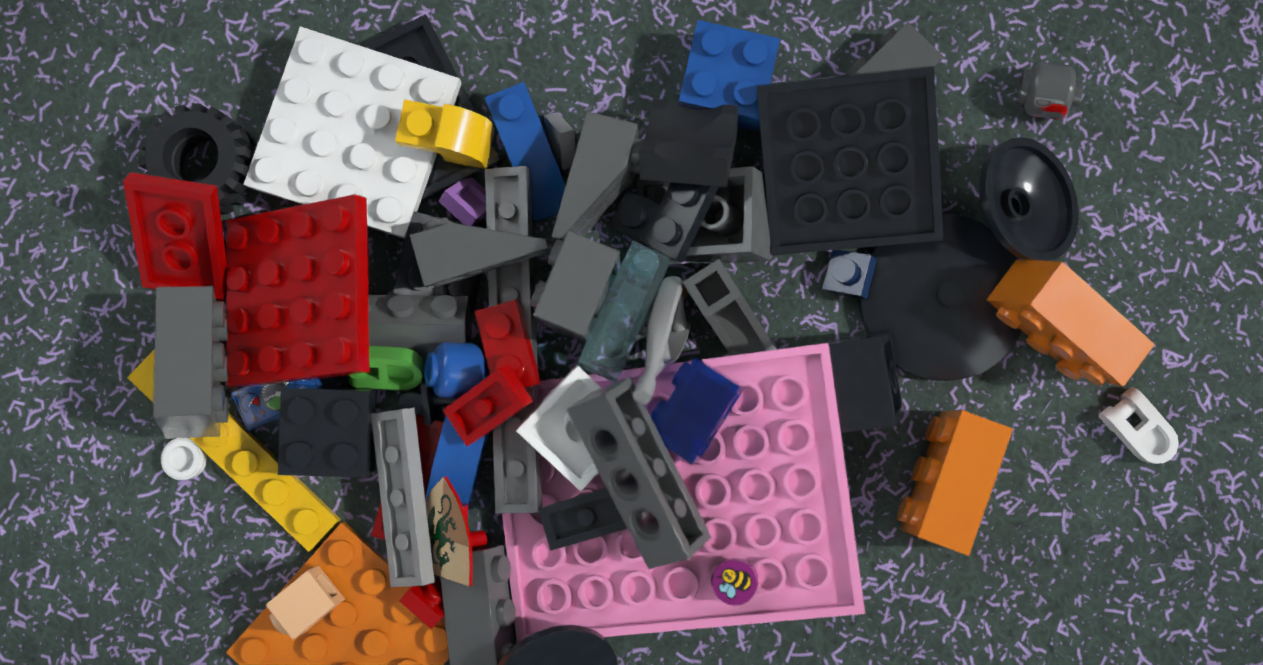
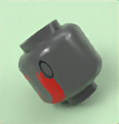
M1036 62L1032 65L1030 71L1023 70L1017 93V104H1023V110L1029 116L1061 120L1068 114L1070 107H1079L1084 83L1076 81L1075 69L1069 65Z

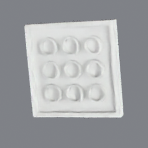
M300 27L243 185L300 205L353 194L367 197V227L404 239L413 212H417L437 156V153L400 146L395 142L404 99L443 107L444 103L454 106L462 82L460 78Z

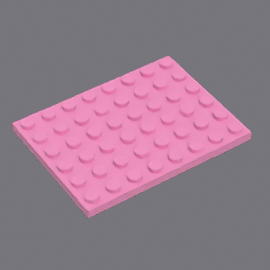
M829 343L673 363L662 370L655 378L656 387L649 403L644 405L711 535V538L690 559L648 569L628 529L550 551L539 512L502 514L507 558L511 568L510 586L516 612L514 622L517 643L538 631L560 625L584 626L597 631L604 637L865 614ZM645 367L590 374L588 376L601 388L631 377L636 387L639 378L644 375ZM564 378L541 381V385H538L539 404ZM540 454L542 507L607 488L598 473L580 491ZM731 558H740L748 561L755 568L759 579L758 588L754 596L747 603L738 606L722 602L715 595L712 587V577L716 568Z

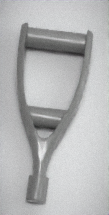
M677 276L667 277L661 282L650 313L647 330L645 372L639 378L633 393L634 400L640 404L650 402L656 387L655 378L662 370L679 358L691 329V324L686 320L682 295L683 280Z

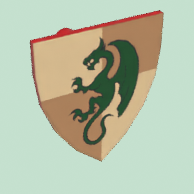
M444 476L433 487L425 500L434 575L466 586H472V549L486 546L487 535L483 530L470 532L468 504L461 503L448 477Z

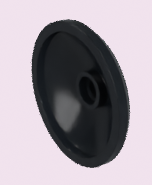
M1013 138L994 147L985 159L979 184L981 208L991 232L1008 251L1022 260L1050 261L1062 256L1073 243L1079 222L1078 200L1067 170L1051 150L1029 138Z

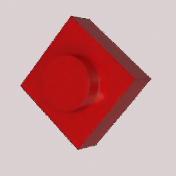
M435 580V583L423 586H411L399 600L431 630L445 615L442 586L438 580Z

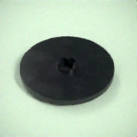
M560 625L543 629L524 638L505 654L498 665H618L611 645L597 631L579 625Z

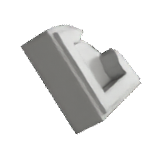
M557 112L544 115L546 135L554 158L561 170L569 169L572 167L576 153L575 130Z

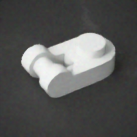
M1130 387L1120 396L1122 400L1116 406H1108L1099 414V418L1120 438L1139 460L1152 464L1165 463L1177 453L1179 443L1176 432L1138 389ZM1133 413H1136L1142 420L1135 428L1126 420Z

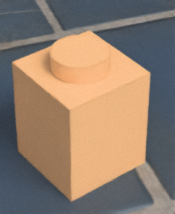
M320 566L307 570L269 601L266 606L271 611L269 617L275 628L283 635L289 634L292 639H295L337 607L345 598Z

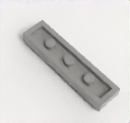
M414 408L371 414L391 587H406L435 583Z

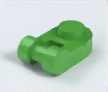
M369 344L370 372L347 375L349 384L356 388L410 390L421 383L425 364L423 358L411 349L370 346Z

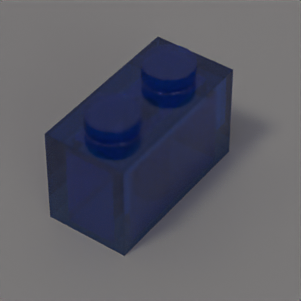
M694 358L691 364L685 361L681 365L671 382L676 388L669 400L666 402L661 399L650 414L665 446L691 464L701 460L746 388L698 358Z

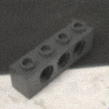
M631 377L591 392L570 406L567 411L616 508L624 520L637 549L648 569H653L690 559L711 538V535L645 405L634 400L633 393L636 387Z

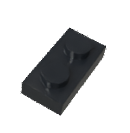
M607 488L538 508L550 551L628 529Z

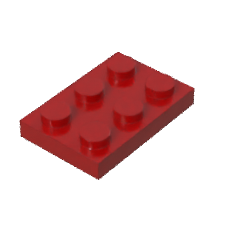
M130 172L124 179L123 185L142 287L156 289V287L212 286L216 299L224 300L227 296L226 276L228 269L217 186Z

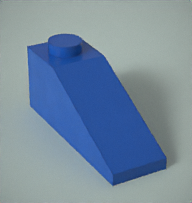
M519 83L485 97L512 167L527 166L531 169L532 215L535 223L558 214L566 186L525 83Z

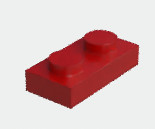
M514 299L475 311L490 375L497 369L509 364L525 389L541 385L521 301Z
M506 364L478 383L443 411L466 447H468L533 402L510 365Z

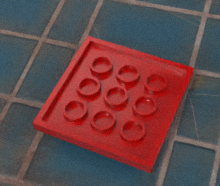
M353 194L227 220V387H248L370 372L367 197Z

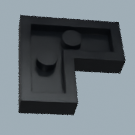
M670 182L661 204L627 189L609 227L675 260L684 262L719 186Z

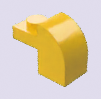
M404 99L395 142L400 146L439 153L447 162L486 169L495 128L486 117L461 107L445 103L443 107Z

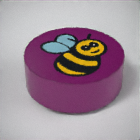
M731 558L721 563L716 568L712 577V587L715 595L725 604L732 606L747 603L756 593L759 583L755 568L748 561L740 558Z

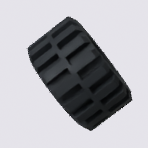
M192 103L191 110L185 105H179L174 107V115L169 114L167 111L159 115L158 117L162 122L158 126L151 123L146 130L151 133L149 140L142 139L139 148L146 151L145 156L138 157L139 166L147 170L144 174L186 181L183 164L187 153L201 142L215 141L218 148L217 164L208 177L196 183L217 186L220 211L226 215L235 211L231 205L233 202L243 205L248 200L243 195L248 187L243 184L256 151V147L251 144L254 140L250 134L220 110L213 107L208 109L202 104Z

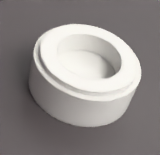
M176 438L170 441L164 447L161 454L163 470L168 476L176 480H187L197 477L204 470L207 463V454L190 438Z

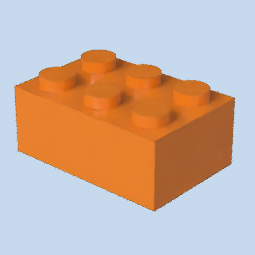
M1016 260L986 299L998 309L996 316L1002 322L1012 328L1021 329L1028 336L1026 342L1032 348L1042 354L1052 356L1058 362L1055 367L1062 374L1076 381L1079 378H1085L1099 386H1102L1103 383H1109L1124 387L1155 345L1063 262Z
M964 410L941 411L939 417L934 416L928 425L925 439L930 441L925 457L919 456L913 467L911 479L916 481L911 498L905 496L898 510L897 520L902 522L899 530L969 556L1013 428Z

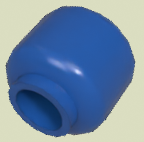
M441 342L434 352H429L426 357V386L432 387L435 395L440 398L458 399L490 375L487 359H484L481 348L476 344Z

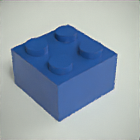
M697 20L678 106L688 109L705 110L717 108L723 104L737 105L738 127L757 131L760 126L757 85L771 82L780 38Z

